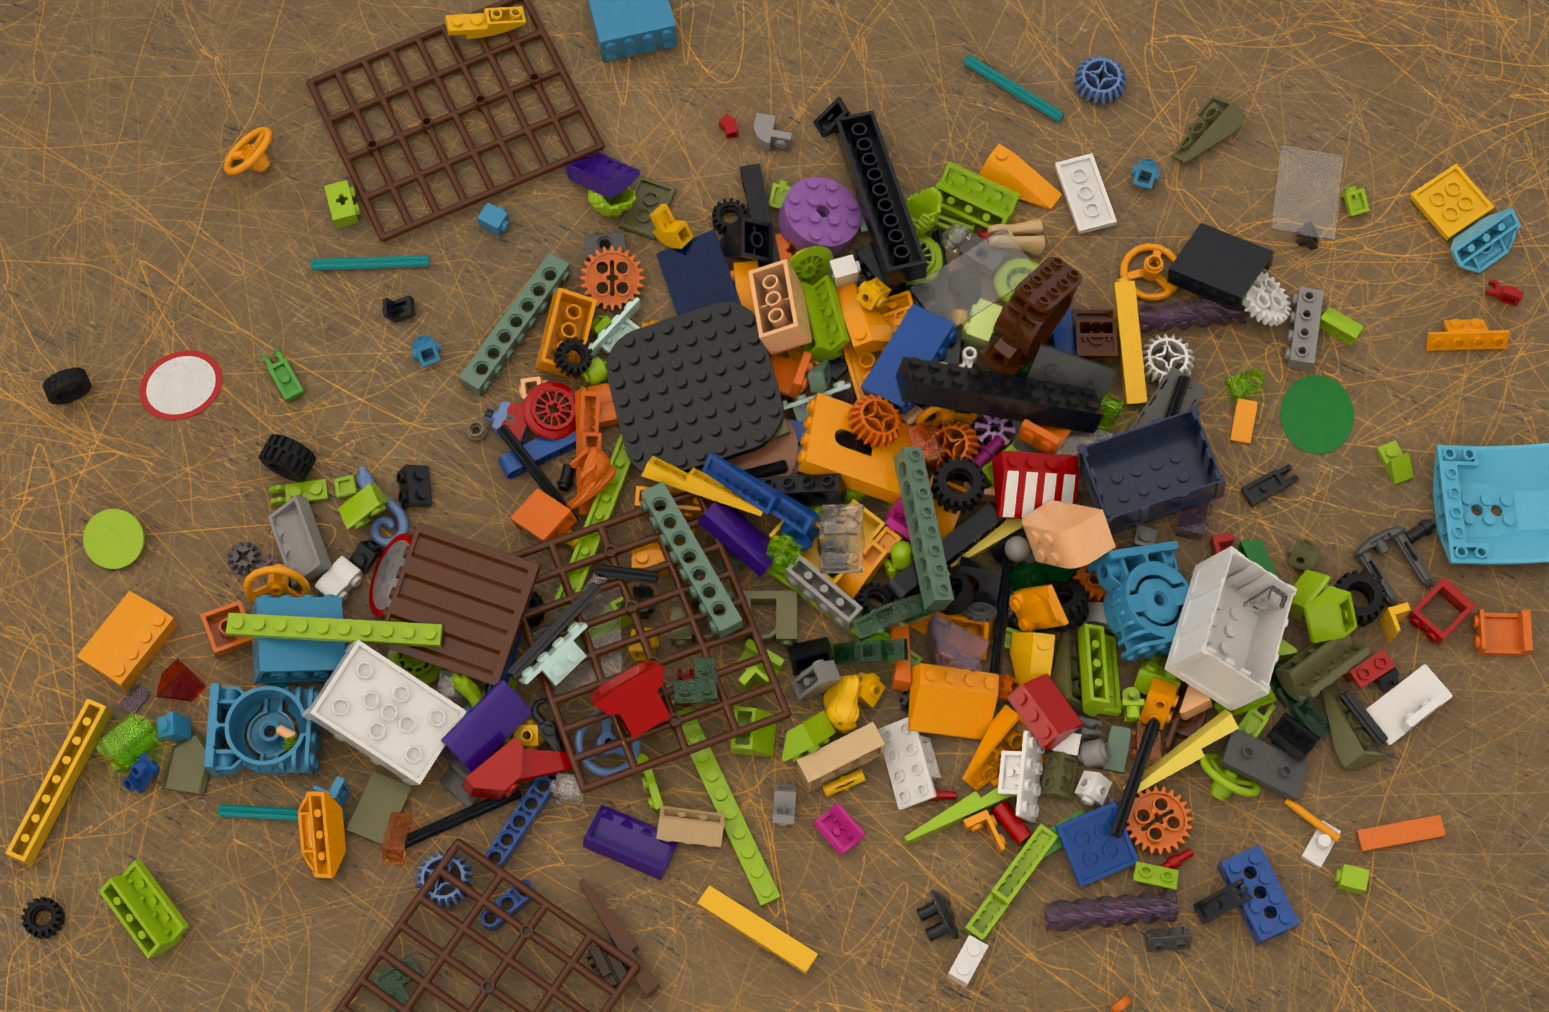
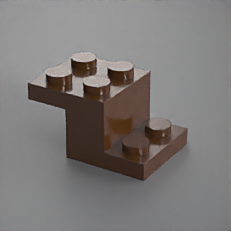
M1072 310L1076 355L1086 359H1117L1116 318H1113V310Z

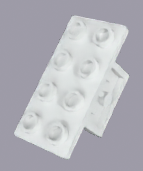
M1424 664L1366 710L1386 734L1388 740L1385 743L1390 746L1451 699L1453 695L1430 668Z
M908 717L879 728L878 731L885 742L884 758L898 809L904 810L935 798L937 795L933 781L940 779L941 775L930 737L920 736L919 732L908 731Z
M1024 731L1022 751H1002L997 793L1000 795H1016V816L1030 823H1036V818L1039 815L1038 796L1041 794L1040 775L1043 773L1042 754H1044L1045 748H1042L1032 732Z

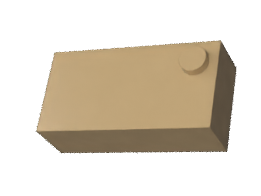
M871 722L798 759L796 771L809 793L821 787L822 784L824 785L837 779L839 775H845L884 755L885 742L874 722Z

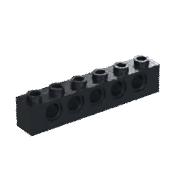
M840 473L757 478L806 507L844 505L847 487Z

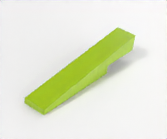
M998 787L982 798L975 791L906 835L903 842L906 846L958 824L975 814L992 809L1005 800L1008 802L1015 799L1017 796L1000 795L997 793Z
M1042 824L1038 826L964 929L966 934L973 936L981 942L985 940L1054 844L1058 835Z

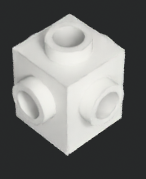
M1084 770L1074 793L1081 798L1082 803L1088 806H1093V804L1103 805L1112 782L1099 772Z

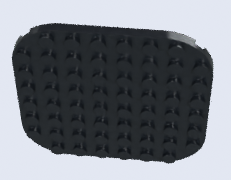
M719 302L633 330L621 337L608 355L606 375L628 458L640 472L644 471L647 462L652 456L688 473L692 468H703L710 453L728 460L756 451L767 445L775 437V433L783 423V400L769 351L759 338L756 316L751 310L738 303Z

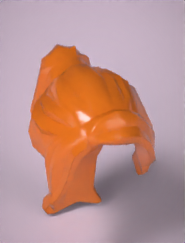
M593 446L584 448L569 464L574 469L581 463L584 464L583 471L580 473L581 480H584L581 486L582 489L566 504L570 510L579 507L603 491L616 474V468L610 464L608 455Z

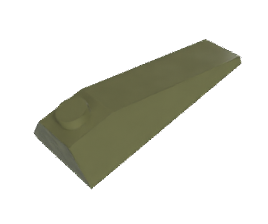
M1212 95L1197 113L1199 118L1196 123H1191L1189 127L1190 133L1182 138L1172 157L1185 163L1239 129L1247 117L1235 102Z
M1070 629L1067 632L1062 631L1051 679L1076 714L1087 715L1083 712L1077 630Z
M1336 685L1325 687L1322 693L1334 749L1340 764L1344 768L1357 770L1385 759L1387 755L1382 746L1376 744L1340 697L1342 692Z

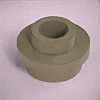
M473 421L466 428L468 438L473 441L482 440L487 433L486 426L480 421ZM479 429L480 433L474 434L473 431Z

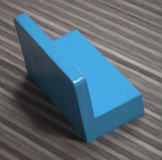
M337 776L330 791L327 792L343 808L352 790L345 779ZM316 785L312 788L313 791H327Z

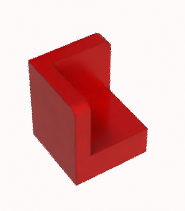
M1233 532L1212 535L1209 541L1212 556L1232 546L1234 541Z

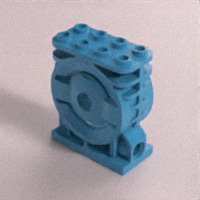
M1177 541L1108 551L1087 565L1089 574L1096 573L1100 586L1107 590L1104 597L1105 617L1110 629L1120 640L1117 642L1118 647H1126L1127 651L1122 653L1121 657L1122 659H1127V662L1135 661L1141 656H1144V659L1152 658L1158 653L1161 656H1165L1170 652L1189 588L1186 580L1177 571L1178 565L1173 553L1179 549Z
M211 683L204 761L205 769L212 777L237 775L244 767L263 775H289V773L315 775V771H319L320 765L319 758H317V750L321 748L318 730H321L322 727L312 720L308 721L302 717V714L307 708H310L320 691L315 686H310L309 689H304L302 686H297L296 689H291L290 686H285L284 689L276 686H260L244 693L239 686H221L219 683ZM264 703V711L261 712V707ZM285 703H288L287 711L295 717L299 725L300 734L295 745L296 738L287 741L278 734H275L273 737H267V733L270 730H276L279 725H284L296 732L294 722L284 713ZM247 726H248V730H247V739H248V742H249L251 748H252L258 755H260V761L257 760V757H255V756L249 751V749L247 748L246 741H245V733H246ZM225 739L227 740L228 745L231 749H224Z

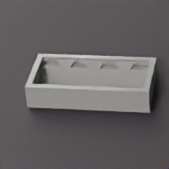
M295 495L268 516L284 565L287 568L301 573L309 581L332 567L308 498ZM289 577L292 586L300 585L296 580Z

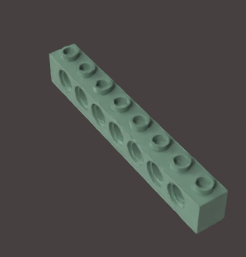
M549 252L460 374L459 380L463 387L480 397L484 392L489 391L493 379L502 373L506 361H510L513 358L515 349L518 345L523 344L527 332L536 326L540 314H544L547 311L553 294L563 283L570 279L571 269L569 263ZM548 277H555L552 281L546 280ZM538 292L544 293L542 296L535 295ZM528 307L533 308L529 312L524 311V309ZM515 323H521V326L513 327ZM503 339H510L507 343L501 342ZM493 354H498V355H499V356H498L497 358H495V359H491V358H490V356L493 355ZM481 370H487L486 374H478Z
M902 447L893 460L924 610H944L954 600L923 450L922 447Z
M661 482L642 491L641 507L644 512H649L651 516L649 520L653 528H658L661 535H659L662 544L664 547H669L671 551L669 556L674 564L678 563L681 578L683 581L687 580L690 584V587H688L694 599L697 598L700 604L698 606L702 615L708 616L710 620L708 624L713 634L717 633L721 639L742 628L743 620L665 483ZM659 506L665 507V510L663 511H657L655 509ZM668 523H673L675 525L673 528L670 529L665 527V525ZM678 540H682L685 542L681 546L675 544V542ZM689 557L695 559L692 563H687L684 560ZM697 575H703L705 577L703 580L700 581L694 579V577ZM708 592L715 594L712 598H706L704 595ZM716 610H723L725 612L721 616L714 614Z

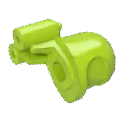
M898 541L891 547L890 555L892 560L885 559L884 561L885 571L890 580L900 573V569H905L914 562L912 547L909 542Z

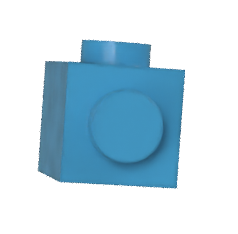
M488 202L477 217L479 227L498 237L503 232H506L510 226L507 211L500 206L495 207Z
M167 712L165 716L158 717L157 738L174 743L191 739V718L179 715L178 712Z

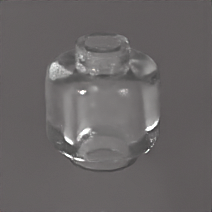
M954 223L942 233L941 243L948 252L958 253L971 239V231L964 224Z

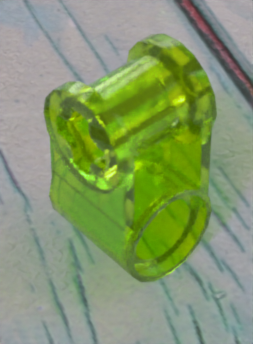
M1255 368L1227 378L1224 384L1229 387L1232 394L1231 399L1236 401L1239 398L1242 399L1245 396L1260 391L1266 376L1261 369ZM1257 378L1260 382L1254 383L1250 379Z
M1106 392L1100 405L1103 417L1097 428L1104 431L1110 430L1119 416L1125 400H1118L1109 396V393Z

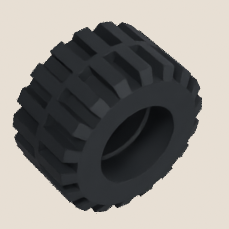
M271 434L258 457L269 470L296 482H304L316 461V456L306 446L292 438L279 434Z
M956 457V460L949 458L947 463L943 461L940 464V468L937 467L932 484L934 500H938L937 504L940 507L944 505V510L947 512L949 509L953 510V514H957V511H961V514L966 513V509L972 511L974 506H978L983 498L986 484L985 474L982 475V468H977L975 461L970 463L969 458L965 457V460H961V457ZM952 478H963L970 484L971 488L965 493H955L948 488L947 482Z
M1353 570L1351 574L1347 572L1343 577L1341 576L1334 587L1345 591L1356 590L1366 596L1368 606L1357 607L1353 605L1357 626L1361 624L1364 627L1368 623L1371 624L1379 616L1386 603L1384 601L1387 599V594H1383L1385 587L1380 586L1381 581L1379 578L1377 580L1374 579V574L1366 575L1367 571L1362 570L1361 573H1358V570Z
M1069 578L1065 582H1045L1044 585L1052 584L1069 622L1065 626L1046 629L1049 631L1053 629L1054 632H1067L1070 629L1075 630L1076 626L1080 627L1083 625V621H1086L1087 615H1089L1085 587L1078 580L1074 581L1073 578Z

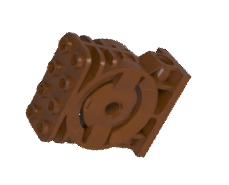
M1050 257L1018 283L1015 292L1001 311L994 325L993 333L997 337L979 352L977 358L997 373L1013 374L1016 376L1033 360L1040 343L1050 345L1052 340L1049 337L1065 316L1073 301L1074 294L1082 282V276L1079 271L1069 266L1059 257Z

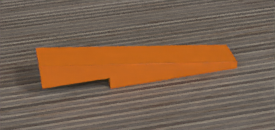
M575 391L576 457L586 447L593 446L601 450L602 433H599L600 392ZM583 463L576 467L577 494L582 489L581 486L584 482L580 478V473L583 471ZM596 495L577 507V514L589 515Z
M895 599L888 650L896 651L891 689L907 692L911 684L908 599L902 603Z

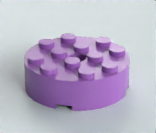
M810 177L798 181L790 188L779 209L778 222L786 240L789 239L796 246V250L800 251L808 247L824 246L832 252L834 257L849 247L861 224V211L855 197L843 185L827 178Z

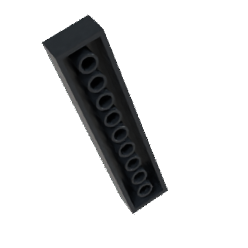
M874 111L835 118V135L887 286L926 278L927 262Z
M903 357L896 374L903 402L1022 422L1027 419L1034 424L1095 434L1103 417L1095 390L1088 387L1081 388L1070 384L1064 385L1052 381L1036 380L1031 377L1024 378L1013 374L1007 375L995 371L978 370L973 367L967 368L955 364L949 365L937 361H926L916 357Z

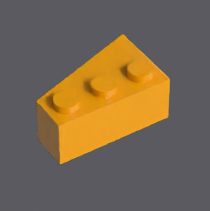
M694 528V529H691V531L693 532V534H694V536H695V528ZM678 540L675 542V544L678 546H681L685 543L682 540ZM658 541L632 550V568L644 569L665 561ZM669 569L658 572L659 576H671Z

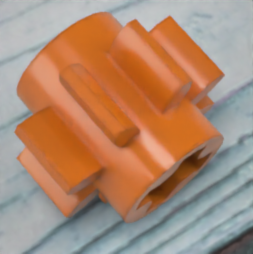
M1008 674L999 675L998 697L999 699H1004V701H1009L1007 696L1019 687V683L1013 676Z

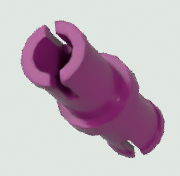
M995 435L986 446L980 449V453L970 463L975 461L977 468H983L988 461L995 457L999 449L1004 446V439L999 435Z

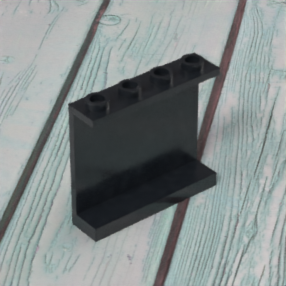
M1201 223L1169 267L1167 282L1241 312L1243 299L1263 269L1269 270L1272 266L1274 251Z

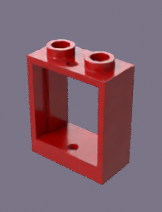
M1444 577L1409 613L1407 618L1415 628H1420L1425 633L1429 641L1440 645L1476 605ZM1437 592L1461 613L1444 632L1420 612Z

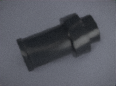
M1430 518L1428 520L1423 519L1418 522L1416 527L1404 534L1412 545L1423 536L1432 534L1436 525Z

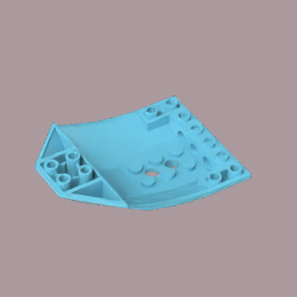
M1549 443L1510 446L1437 445L1432 493L1437 532L1449 563L1479 565L1549 563ZM1492 506H1497L1501 510L1500 516L1492 514ZM1471 507H1476L1479 510L1480 515H1474L1471 511Z

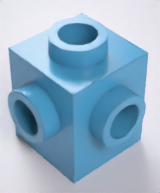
M1140 159L1138 165L1134 164L1131 175L1135 177L1132 184H1136L1141 188L1152 189L1153 183H1158L1161 171L1157 170L1159 164L1155 163L1153 159Z
M422 335L417 337L415 341H412L414 349H411L414 361L419 360L421 367L432 365L441 360L438 354L441 348L437 340L433 341L431 335Z

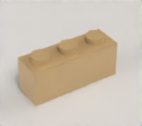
M660 806L656 839L666 842L675 841L685 844L705 845L707 847H721L725 814Z

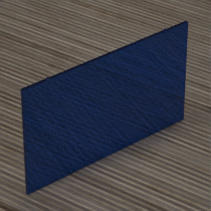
M714 229L694 237L682 249L668 248L656 254L677 316L719 302H733L741 305L720 246V241Z

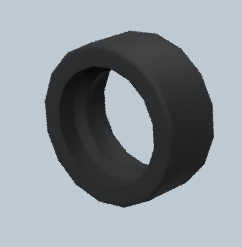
M960 574L949 575L952 591L958 588H962V590L944 610H940L945 615L961 613L966 610L974 599L973 587Z

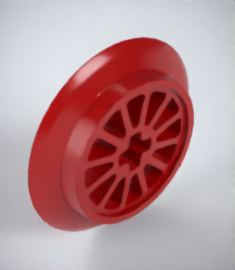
M545 382L535 386L527 394L523 404V415L528 427L535 434L546 439H561L576 430L575 392L567 385L559 382ZM549 393L555 394L553 401L551 400ZM557 394L562 396L558 402L556 401ZM543 395H546L548 402L542 398ZM564 399L568 401V403L560 405ZM537 401H540L544 405L537 404ZM556 406L558 413H549L550 409L548 407ZM568 406L570 407V411L562 409ZM536 408H537V409H542V410H544V411H541V412H538V413H537V412H536ZM545 414L544 419L540 420L538 416ZM563 414L570 415V417L567 419ZM547 418H550L549 425L544 423ZM559 418H561L565 423L560 424ZM553 419H555L557 426H552Z

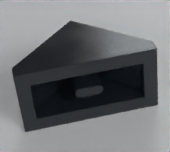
M837 97L813 122L821 136L826 137L835 133V118L848 116L850 112L841 97Z

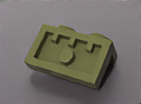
M1047 752L1041 794L1055 795L1065 800H1073L1078 758L1065 752Z

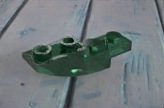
M917 594L870 610L871 613L854 619L852 622L859 640L863 641L899 625L903 627L940 610H924L922 596Z
M876 639L833 644L835 665L908 660L907 639Z

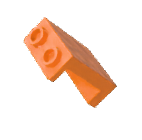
M538 488L510 517L516 528L519 530L524 529L541 542L567 534L578 522L569 508Z
M1479 609L1473 615L1472 627L1475 628L1476 632L1473 638V646L1477 648V655L1528 656L1533 651L1530 610H1521L1518 614L1485 613L1484 609Z

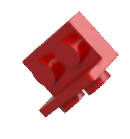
M1384 649L1349 670L1343 677L1347 683L1354 680L1359 688H1363L1393 669L1395 665Z

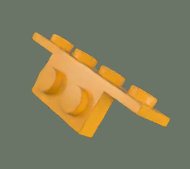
M1484 319L1444 320L1443 329L1445 332H1428L1425 349L1426 351L1507 349L1510 331H1489Z

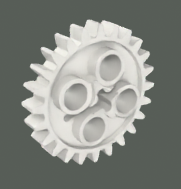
M1261 272L1243 299V305L1246 307L1244 311H1250V317L1256 316L1257 322L1262 320L1264 325L1268 323L1271 327L1274 324L1278 326L1290 316L1289 312L1292 309L1289 305L1291 302L1286 300L1289 296L1283 293L1285 289L1279 287L1280 282H1274L1275 278H1270L1268 272L1265 274Z

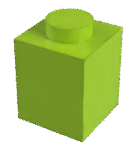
M1343 864L1340 869H1336L1334 875V882H1337L1336 889L1362 895L1366 892L1370 870Z

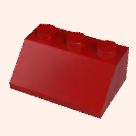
M1047 673L1022 684L1007 696L1042 748L1054 749L1084 725Z

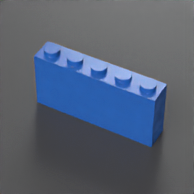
M912 304L861 385L863 394L867 397L873 394L875 398L880 395L882 400L888 398L889 404L894 403V409H899L900 413L906 415L909 410L914 408L915 403L903 402L898 388L896 374L903 357H916L921 360L937 362L943 360L947 354V348L950 343L956 340L958 335L955 323Z

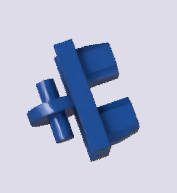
M784 522L780 527L782 534L778 539L781 543L796 546V549L800 552H806L813 546V540L819 537L820 532L814 529L812 533L803 535Z
M146 752L141 754L137 762L130 768L129 776L123 780V785L128 791L136 789L140 794L145 792L151 780L156 778L160 772L157 763L150 761Z

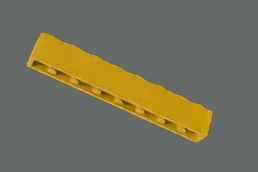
M87 698L5 853L10 858L32 867L112 715V712L106 706Z

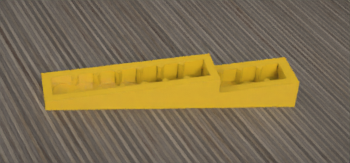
M652 456L641 475L642 477L660 483L664 482L666 485L758 516L763 514V511L709 475L695 468H692L688 474Z
M710 885L697 902L702 908L805 975L818 957L816 952Z

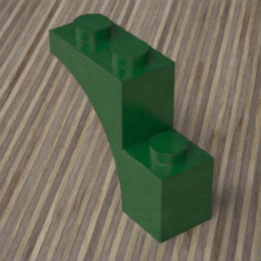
M1036 561L1019 564L1008 576L1015 592L1022 588L1042 586L1045 582H1065L1081 567L1066 569Z

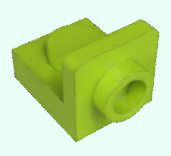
M779 180L778 184L773 183L768 203L770 207L780 209L791 188L790 182Z
M1354 185L1344 188L1345 192L1339 194L1340 198L1344 197L1349 216L1370 211L1364 188H1357Z

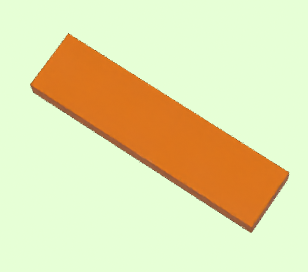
M1441 815L1360 829L1356 831V836L1362 853L1442 838L1446 836Z

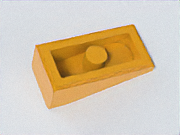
M1237 399L1230 441L1250 445L1258 402Z

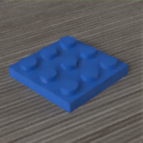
M1114 801L1055 825L1079 887L1136 864V861L1139 862L1126 827L1122 837L1116 838L1110 835L1118 810Z

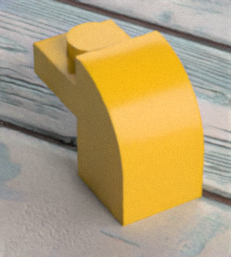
M661 204L649 215L655 226L652 232L664 245L670 248L682 249L694 238L687 222L675 220L667 204Z

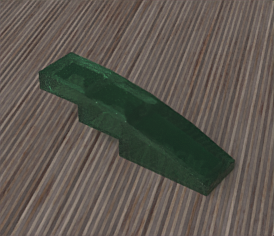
M1276 662L1270 680V686L1276 698L1298 722L1321 739L1331 731L1329 721L1311 697H1307L1300 702L1286 693L1275 672L1280 667Z

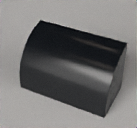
M828 637L796 643L793 646L787 647L794 676L800 675L802 671L809 668L817 660H834Z

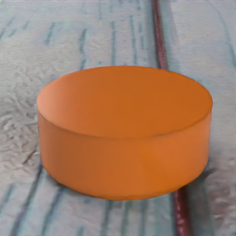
M1125 994L1109 1008L1112 1012H1120L1131 1003V999Z

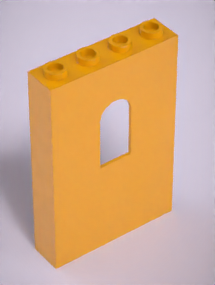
M817 393L813 399L809 400L806 408L809 413L803 424V427L806 429L800 441L802 450L797 457V462H799L798 471L809 475L840 473L847 488L894 504L901 498L893 458L902 447H922L926 465L931 433L918 430L913 426L903 423L902 432L894 443L887 447L883 446L880 449L877 446L872 447L871 456L839 445L835 439V433L838 430L852 433L853 428L849 427L850 421L848 416L853 405Z

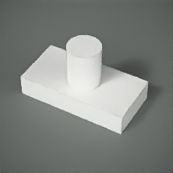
M1322 820L1323 823H1325L1335 832H1337L1338 834L1341 833L1340 830L1336 829L1335 827L1331 826L1330 824ZM1316 829L1300 858L1320 869L1335 842L1329 835Z

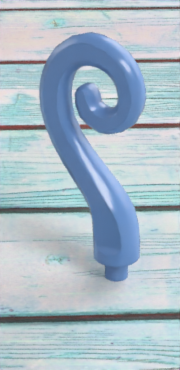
M366 467L358 469L360 475L356 478L361 490L369 483L375 482L373 474L368 472ZM387 495L385 496L390 502L385 506L397 520V533L389 538L380 535L379 528L381 526H386L389 530L395 528L394 521L385 516L375 519L370 528L373 541L385 548L393 538L402 533L408 534L409 521L405 511Z

